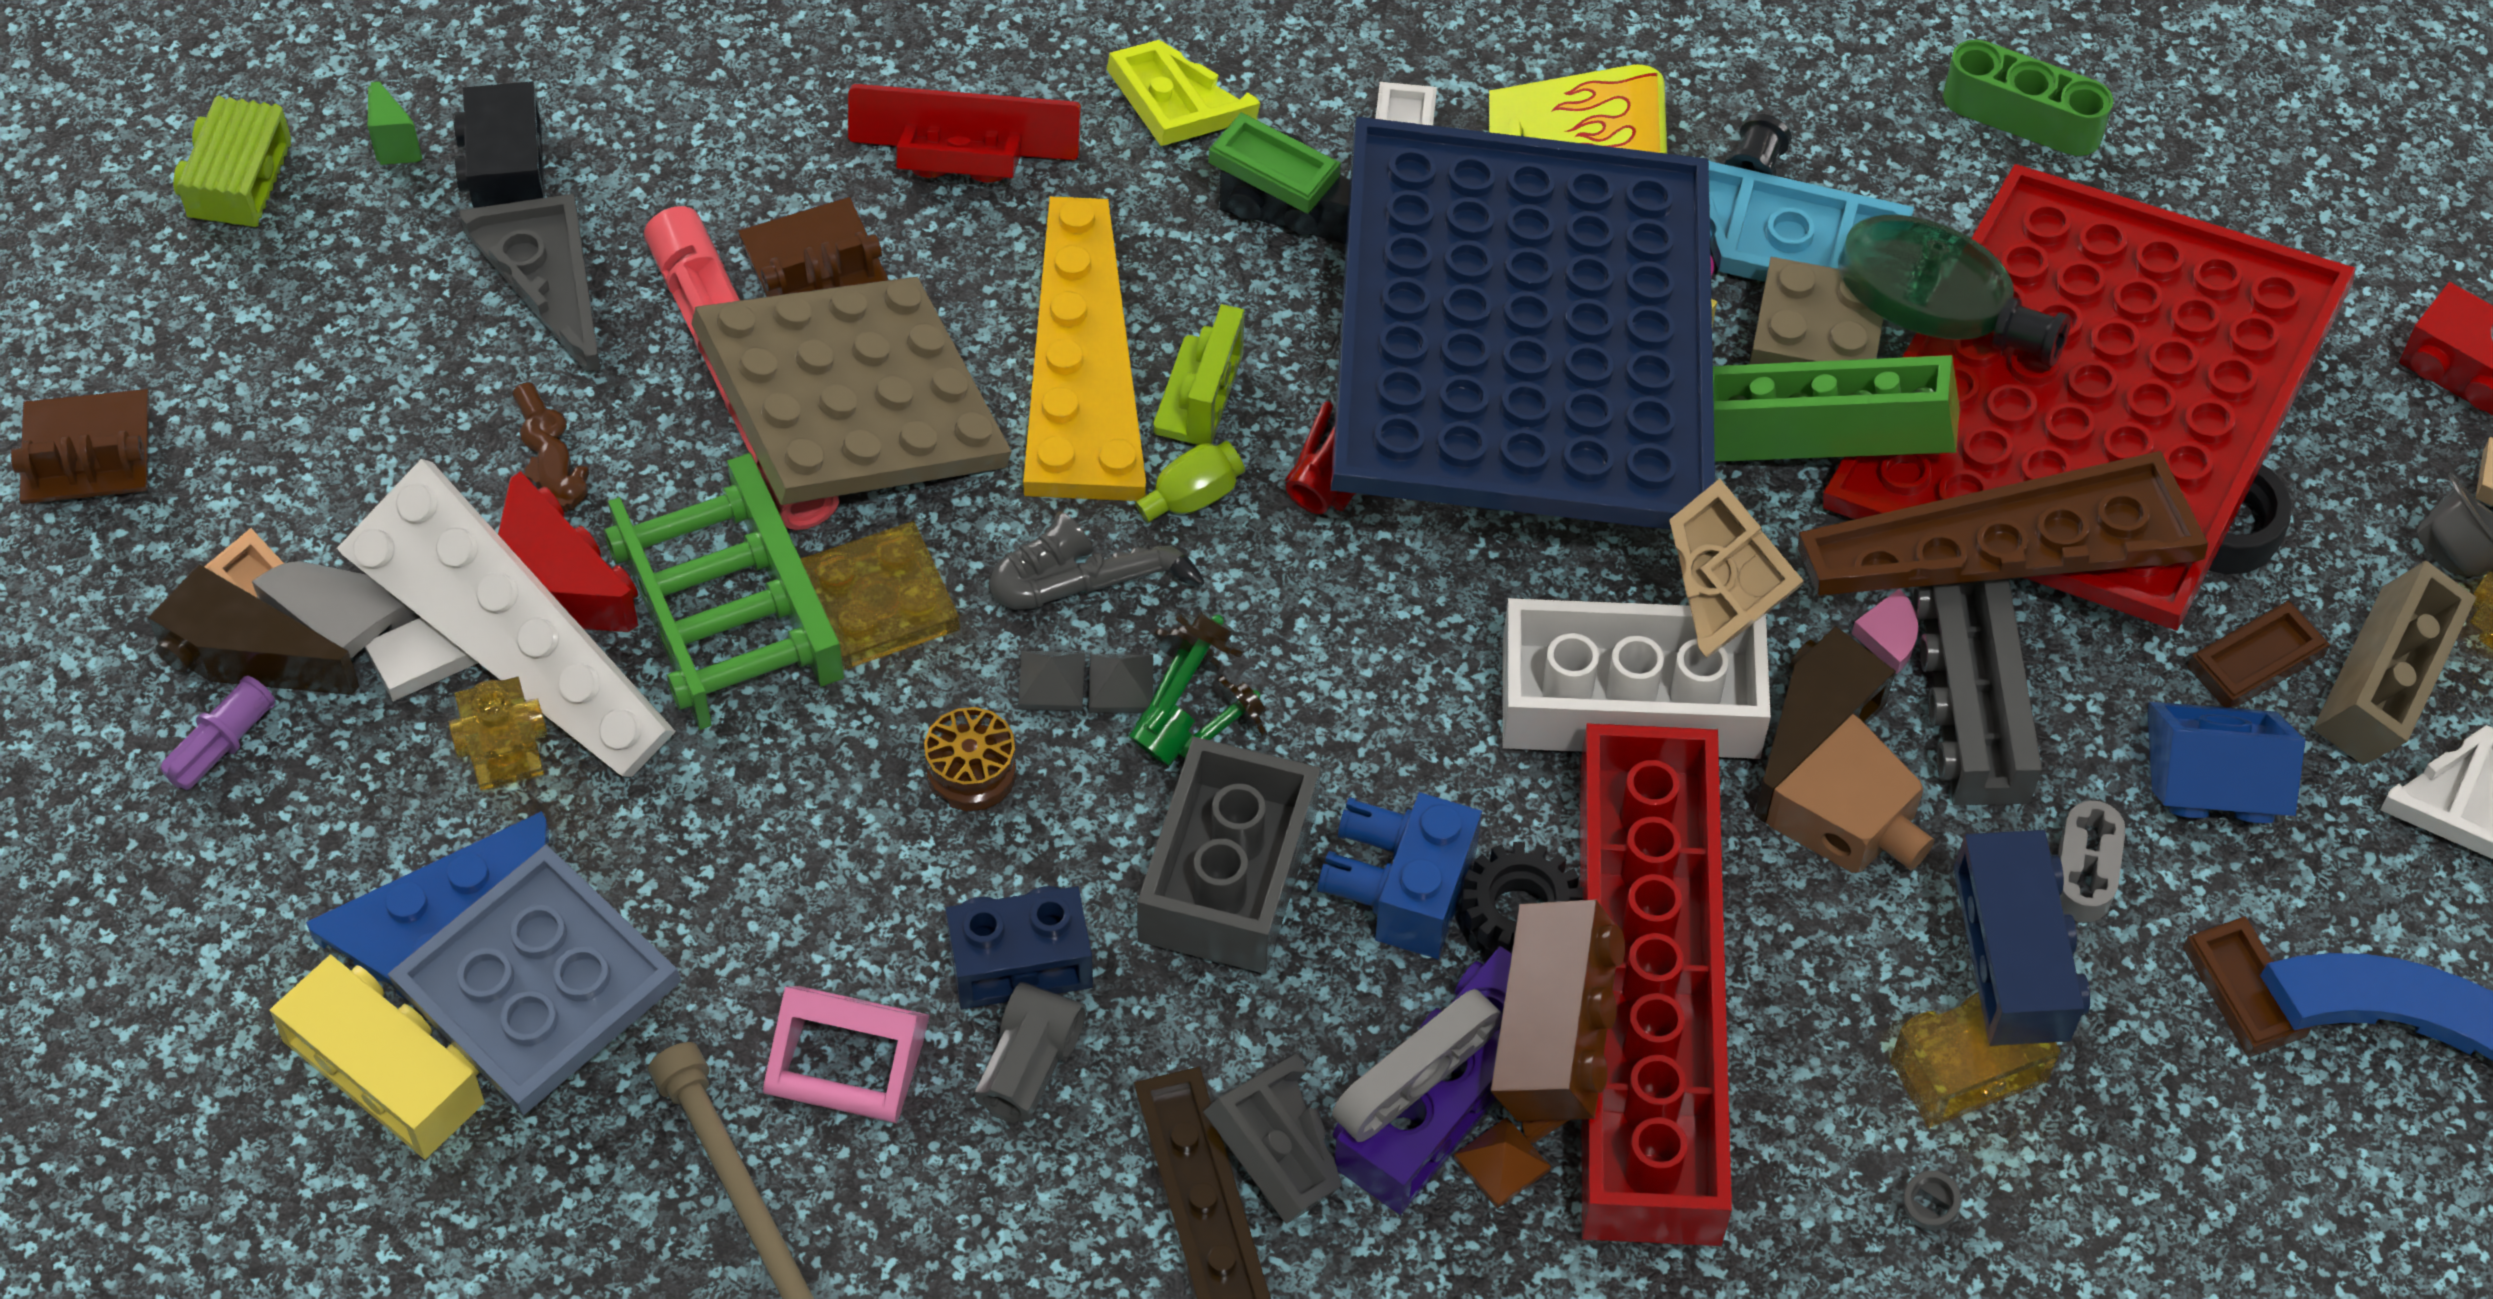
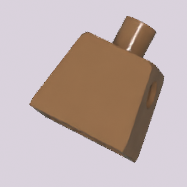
M1854 714L1774 789L1766 824L1774 830L1851 873L1862 872L1883 850L1906 868L1913 870L1927 856L1935 842L1934 838L1911 822L1916 815L1924 790L1921 781Z

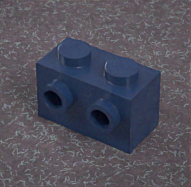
M1043 886L1033 889L1025 895L1000 899L975 897L964 901L961 905L945 907L949 946L960 1009L1008 1002L1014 989L1020 982H1026L1056 994L1093 988L1092 953L1079 886L1062 889L1055 886Z

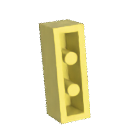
M330 954L270 1009L281 1039L287 1046L426 1160L485 1103L476 1077L480 1072L452 1044L445 1048L430 1036L432 1034L430 1026L416 1010L407 1004H403L397 1009L383 997L385 995L383 988L368 971L358 965L349 970Z

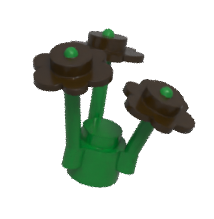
M1200 611L1198 616L1194 618L1190 615L1185 616L1179 613L1176 621L1183 626H1178L1176 629L1169 630V632L1159 628L1156 629L1153 636L1158 640L1156 643L1157 647L1165 654L1174 657L1149 707L1128 735L1133 742L1155 759L1170 767L1178 755L1186 759L1193 736L1211 740L1239 717L1259 737L1264 738L1268 734L1260 719V716L1266 712L1260 700V693L1257 690H1252L1243 681L1235 686L1233 683H1229L1223 675L1217 678V682L1220 685L1219 689L1231 706L1194 735L1189 732V729L1195 723V720L1175 705L1197 669L1201 667L1211 672H1218L1221 663L1214 657L1215 653L1210 649L1211 645L1226 654L1230 653L1239 658L1243 655L1244 651L1231 642L1230 637L1234 630L1224 623L1221 615L1213 616L1207 612Z

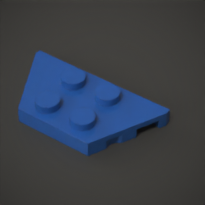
M541 811L307 921L306 924L314 943L324 949L329 945L353 960L355 966L358 965L364 968L377 981L387 982L393 986L388 976L390 971L545 844L549 843V829L546 818ZM395 988L397 995H399V996H401L402 998H404L405 1000H407V999Z

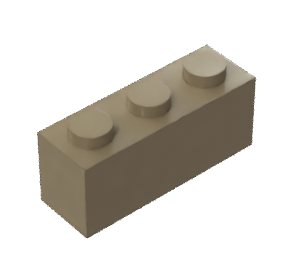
M2426 560L2384 585L2312 729L2363 766L2408 742L2477 597Z

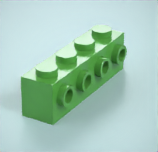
M1952 355L1713 366L1715 462L1956 453L1960 406Z

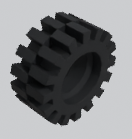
M1513 842L1512 854L1507 855L1503 845L1500 844L1491 848L1490 861L1481 854L1474 861L1473 871L1468 869L1462 892L1460 927L1463 935L1469 934L1468 945L1474 953L1486 947L1484 961L1487 962L1499 946L1511 954L1513 951L1517 922L1504 917L1498 912L1495 902L1501 894L1511 891H1524L1539 897L1543 902L1583 900L1582 887L1577 888L1579 876L1574 868L1565 872L1567 860L1559 853L1551 861L1546 860L1548 847L1536 844L1534 854L1525 853V842Z

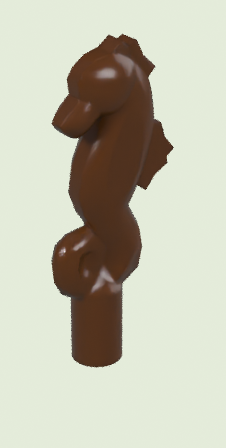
M522 383L512 393L525 419L520 429V436L528 448L538 453L537 457L531 456L529 464L524 469V475L537 489L543 486L547 487L557 498L563 511L567 513L568 510H574L577 504L586 497L588 487L585 482L589 475V469L586 466L579 465L575 467L570 475L571 458L567 445L557 439L567 428L566 418L562 413L546 408L533 383Z

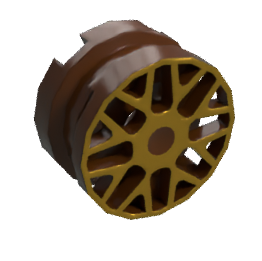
M977 707L958 708L942 715L929 728L924 741L928 785L935 797L940 795L949 802V807L967 812L985 810L1000 803L1012 791L1017 777L1014 734L1004 719L992 711ZM969 715H977L978 717L972 720ZM963 716L967 724L956 725L955 718ZM986 718L990 719L989 726L981 725ZM951 720V726L943 725V723ZM935 731H938L943 734L940 737H938L934 733Z

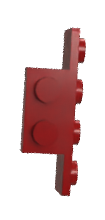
M853 84L848 91V139L855 143L897 146L896 169L912 170L914 174L921 177L933 178L943 176L946 173L969 174L972 179L981 182H997L1004 178L1014 177L1020 156L1075 160L1079 155L1081 105L1076 101Z

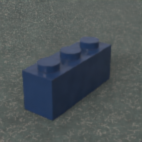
M2045 830L1965 834L1953 870L1989 1046L2071 1041L2081 1016L2087 1015L2089 1012L2090 989L2086 975L2084 973L2077 974L2073 954L2077 946V932L2073 916L2071 914H2064L2060 895L2063 891L2064 875L2060 857L2050 854Z

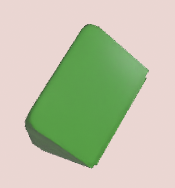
M371 82V86L368 87V130L376 160L380 162V165L421 161L422 154L413 121L380 82Z

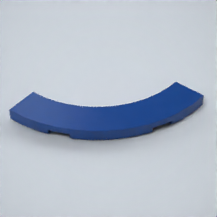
M2355 953L2304 955L2270 962L2260 975L2294 1031L2316 1025L2334 1023L2375 1024L2378 1019L2396 1021L2416 1026V1033L2442 1041L2469 1055L2476 1050L2493 1061V991L2457 975L2398 958Z

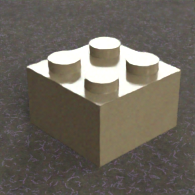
M1770 257L1749 364L1876 359L1890 278Z

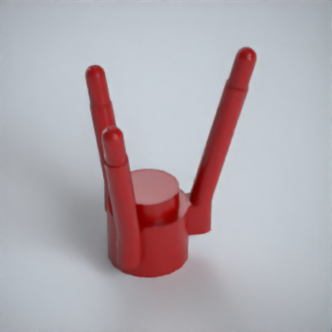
M1328 401L1322 404L1299 458L1285 478V487L1290 498L1298 506L1314 514L1326 513L1330 506H1333L1338 511H1343L1353 496L1357 494L1331 491L1335 426L1321 449L1317 450L1333 411V404Z

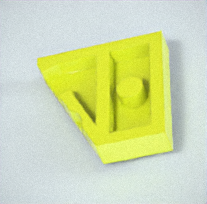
M1161 40L1109 53L1106 70L1160 146L1226 129L1241 112L1257 120L1261 103L1255 96L1247 92L1241 99H1238L1216 86L1218 74L1201 64L1188 61L1181 52Z

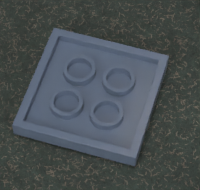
M547 844L388 973L393 986L523 1116L682 982L678 969Z

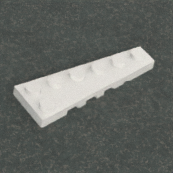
M420 459L337 547L344 557L621 776L632 777L676 732L433 462Z

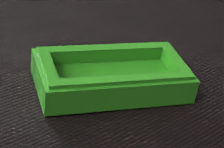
M1242 112L1209 148L1208 163L1307 214L1340 177V162Z

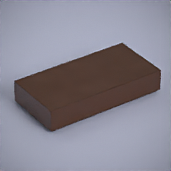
M2288 600L2192 654L2187 667L2223 707L2236 708L2325 657L2330 644Z
M2246 916L2187 937L2183 950L2248 1058L2308 1036L2312 1027L2294 1031L2260 977L2266 965L2274 961Z

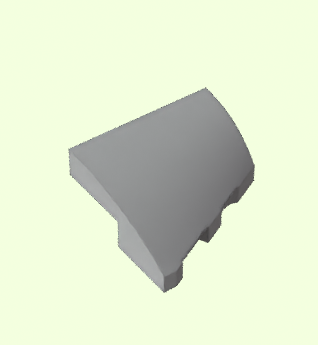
M297 561L276 566L252 581L258 599L348 650L351 658L384 630L389 632L420 618L418 614L366 574Z

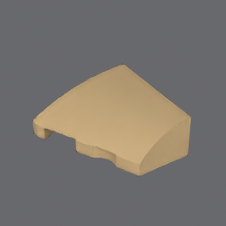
M1718 479L1669 519L1697 635L1698 647L1706 658L1741 634L1804 584L1803 579L1762 532L1760 525L1721 479Z

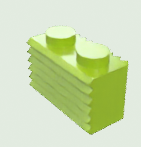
M218 95L214 98L207 117L200 116L195 121L192 133L193 150L188 161H179L175 168L173 178L174 191L176 195L181 197L187 217L258 227L259 218H262L263 209H266V200H269L270 191H273V183L277 182V174L280 173L281 165L284 164V156H287L288 147H291V136L283 108L276 103L272 106L266 102L258 104L254 100L248 103L242 98L236 101L232 97L224 99Z

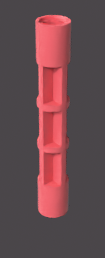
M686 206L671 207L661 211L647 223L644 230L645 241L691 331L695 345L702 354L722 395L728 413L732 416L749 453L753 456L784 525L789 529L803 530L821 524L836 511L839 497L834 496L786 505L780 504L691 324L695 307L740 301L699 214L694 209Z

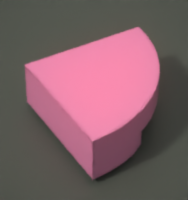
M1898 589L1856 620L1852 635L1898 674L1908 663L1916 643L1918 619L1915 609L1908 597Z

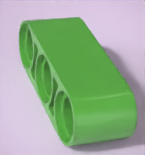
M1978 39L1964 41L1954 49L1942 95L1947 107L1961 116L2074 156L2089 155L2100 147L2114 100L2111 91L2096 80Z

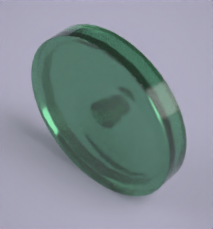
M1880 215L1864 219L1851 228L1838 258V269L1843 282L1861 303L1896 325L1928 336L1945 339H1972L1985 336L1994 331L2003 306L2008 298L2014 294V287L2009 273L1990 251L1957 230L1922 218L1905 215Z

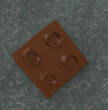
M850 197L738 230L739 237L766 297L889 280L878 258L882 257L879 240L875 233L867 234Z
M148 389L24 401L21 448L11 449L14 473H20V503L28 504L147 491Z

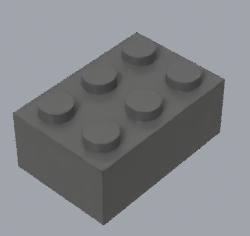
M1193 736L1137 901L1138 942L1266 974L1318 811L1321 767Z

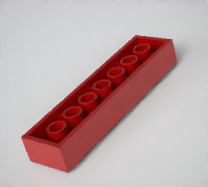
M1587 723L1580 759V888L1582 887L1583 900L1596 899L1613 922L1621 928L1625 941V955L1623 963L1620 966H1616L1613 994L1616 1001V1020L1614 1026L1611 1029H1607L1604 1049L1608 1070L1607 1084L1604 1091L1598 1093L1595 1119H1581L1582 1240L1722 1246L1732 1212L1718 729Z

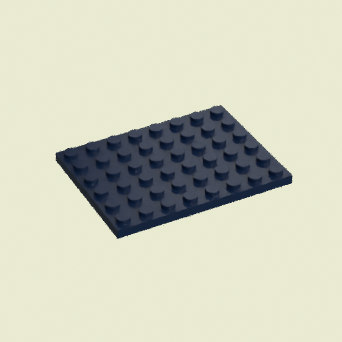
M1356 116L1352 143L1331 491L1672 530L1669 519L1715 483L1709 159Z

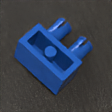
M1419 792L1413 809H1407L1404 815L1349 797L1346 803L1348 810L1344 809L1341 817L1338 838H1347L1393 852V864L1387 863L1384 869L1329 851L1325 860L1328 864H1323L1317 892L1323 894L1326 892L1373 906V914L1378 915L1375 941L1439 960L1463 892L1465 876L1468 869H1471L1477 852L1482 810Z

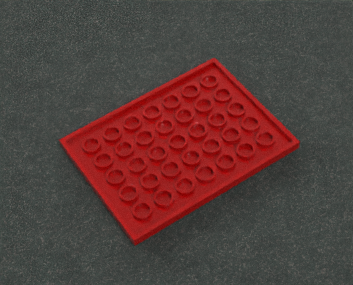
M2014 164L1903 357L1952 355L1960 406L1956 453L1844 457L1823 492V508L1853 519H1859L2161 451L2208 542L2204 560L2175 563L2164 567L2151 565L2023 578L2178 631L2353 284L2356 268ZM2009 297L2019 298L2022 301V306L2041 313L2056 316L2059 312H2063L2071 316V325L2065 346L2054 366L2044 365L2041 362V357L2016 348L2007 347L2004 351L1993 348L1992 341L1996 322Z

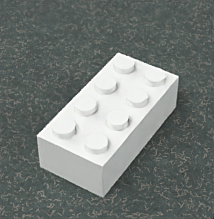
M1508 598L1503 634V748L1582 752L1586 724L1591 723L1718 729L1719 757L1761 759L1771 718L1766 614L1729 643L1706 658L1698 647L1690 606Z

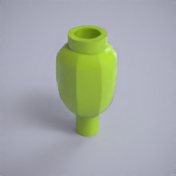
M1227 440L1217 446L1210 443L1197 445L1178 456L1162 469L1157 477L1155 490L1135 502L1137 510L1145 522L1149 523L1167 511L1184 515L1204 509L1233 490L1236 484V477L1245 472L1244 464L1235 448Z

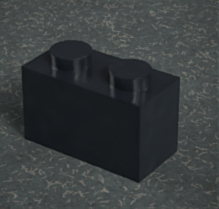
M534 81L463 87L464 112H454V130L458 148L465 147V156L455 157V171L459 192H470L473 208L545 198L542 120Z

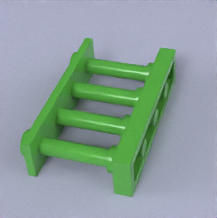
M751 453L727 460L731 486L722 489L723 495L632 526L620 497L608 501L613 526L605 528L604 535L611 556L616 565L627 562L674 672L666 674L674 701L679 710L690 707L699 730L712 726L706 694L797 662L800 667H804L810 664L820 687L844 679L840 643ZM732 519L735 524L742 521L745 522L749 534L744 535L743 543L653 573L643 551L644 548ZM753 566L756 571L766 568L771 579L770 582L766 583V590L678 621H674L664 596ZM775 614L778 619L788 616L793 630L788 631L787 639L699 670L695 669L685 646L686 644Z

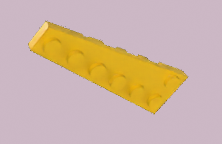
M1049 197L1023 479L1024 496L1138 501L1146 496L1145 469L1108 199Z

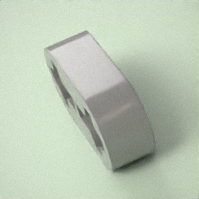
M2088 800L2072 808L2060 836L2058 856L2062 863L2064 885L2060 900L2063 913L2071 914L2077 922H2093L2107 914L2119 884L2126 832L2125 822L2116 809L2101 801ZM2086 826L2098 828V837L2101 839L2096 851L2086 849L2088 833L2085 830ZM2082 872L2092 873L2090 890L2093 893L2092 898L2080 895V887L2077 883Z

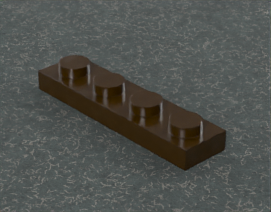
M1200 1066L1134 1082L1135 1101L1193 1298L1271 1299L1222 1137L1204 1114V1111L1211 1105V1101Z

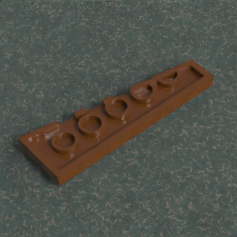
M2161 451L1799 532L1798 551L1818 596L2151 565L2164 567L2175 563L2204 560L2208 547V542Z

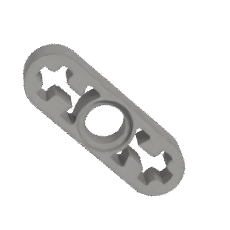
M1473 989L1464 993L1356 1080L1335 1104L1332 1117L1357 1142H1363L1371 1138L1484 1046L1499 1028L1502 1021V1012L1479 990Z

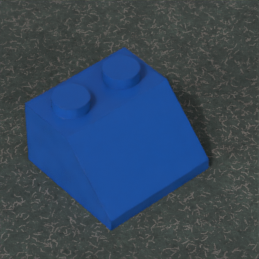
M2149 702L2147 715L2152 791L2164 806H2170V813L2189 818H2206L2209 816L2210 809L2235 811V818L2253 823L2274 822L2275 815L2296 816L2306 739L2277 711Z

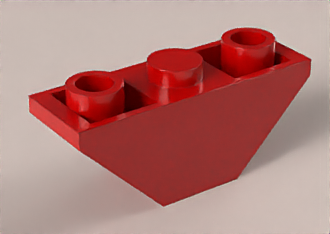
M521 471L512 476L498 535L583 629L630 632L639 626L634 605V599L638 597V591L627 572L619 565L610 568L601 558L600 549L592 535L581 525L575 529L564 518L565 514L559 501L547 487L543 486L538 490Z

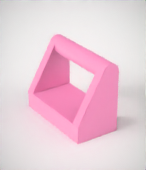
M802 986L785 987L764 1080L763 1093L897 1123L924 1042L929 1014ZM805 1020L898 1040L887 1092H879L788 1071Z

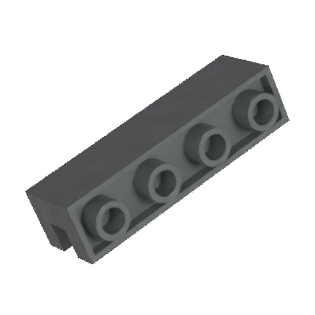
M2009 578L1913 587L1912 605L1917 619L1924 620L1926 633L1922 635L1920 642L1921 667L1923 672H1932L1934 687L1929 692V718L1932 726L1941 727L1943 742L1939 743L1937 750L1938 775L1941 781H1949L1953 806L2030 804L2042 772Z

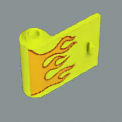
M1636 64L1489 90V132L1516 136L1523 134L1525 137L1667 154L1665 81L1658 70L1650 66Z

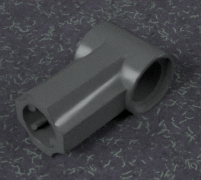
M1020 982L1014 989L1006 1006L1000 1027L1001 1039L975 1090L976 1103L985 1107L992 1116L1013 1124L1017 1121L1030 1122L1058 1061H1067L1078 1042L1086 1017V1005L1026 982Z

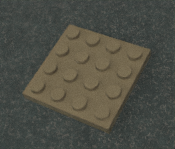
M917 276L695 307L691 324L781 505L1007 467L1012 451Z

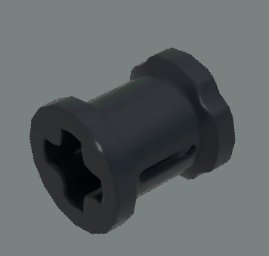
M1767 114L1748 116L1740 128L1741 142L1737 150L1727 156L1724 164L1776 176L1774 165L1778 156L1783 155L1791 144L1792 135L1790 129L1784 122L1774 116Z
M2011 296L2003 306L1997 319L1992 346L1994 349L2004 351L2007 347H2012L2041 357L2042 364L2052 367L2058 361L2065 346L2070 330L2071 316L2063 312H2059L2056 316L2041 313L2022 306L2021 299Z

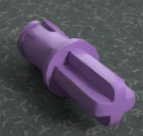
M244 676L232 692L210 714L204 712L197 716V727L162 761L160 769L164 776L177 788L191 789L227 752L235 754L240 749L239 739L268 710L275 706V698L271 692L253 677Z

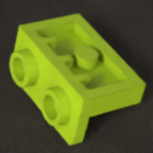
M1221 304L1213 327L1204 325L1199 337L1193 335L1184 337L1153 423V431L1156 435L1197 445L1213 443L1243 357L1244 309Z

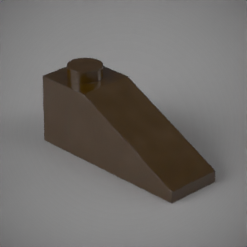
M200 564L148 617L158 642L155 647L157 653L169 666L179 672L184 673L190 669L210 682L239 684L244 676H250L265 687L352 695L360 687L348 650Z
M1837 626L1829 631L1818 643L1812 639L1807 641L1796 652L1789 664L1792 677L1754 814L1764 823L1767 821L1774 789L1852 714L1857 716L1866 725L1886 706L1896 671Z

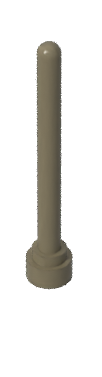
M683 1042L665 1049L650 1062L648 1072L660 1095L670 1097L674 1104L682 1105L782 1299H815L706 1093L709 1086V1081L706 1077L710 1069L699 1047L693 1042Z

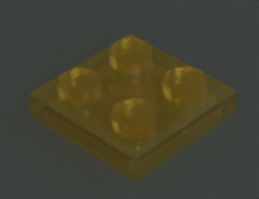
M914 521L801 558V562L840 643L843 670L960 630L959 615Z

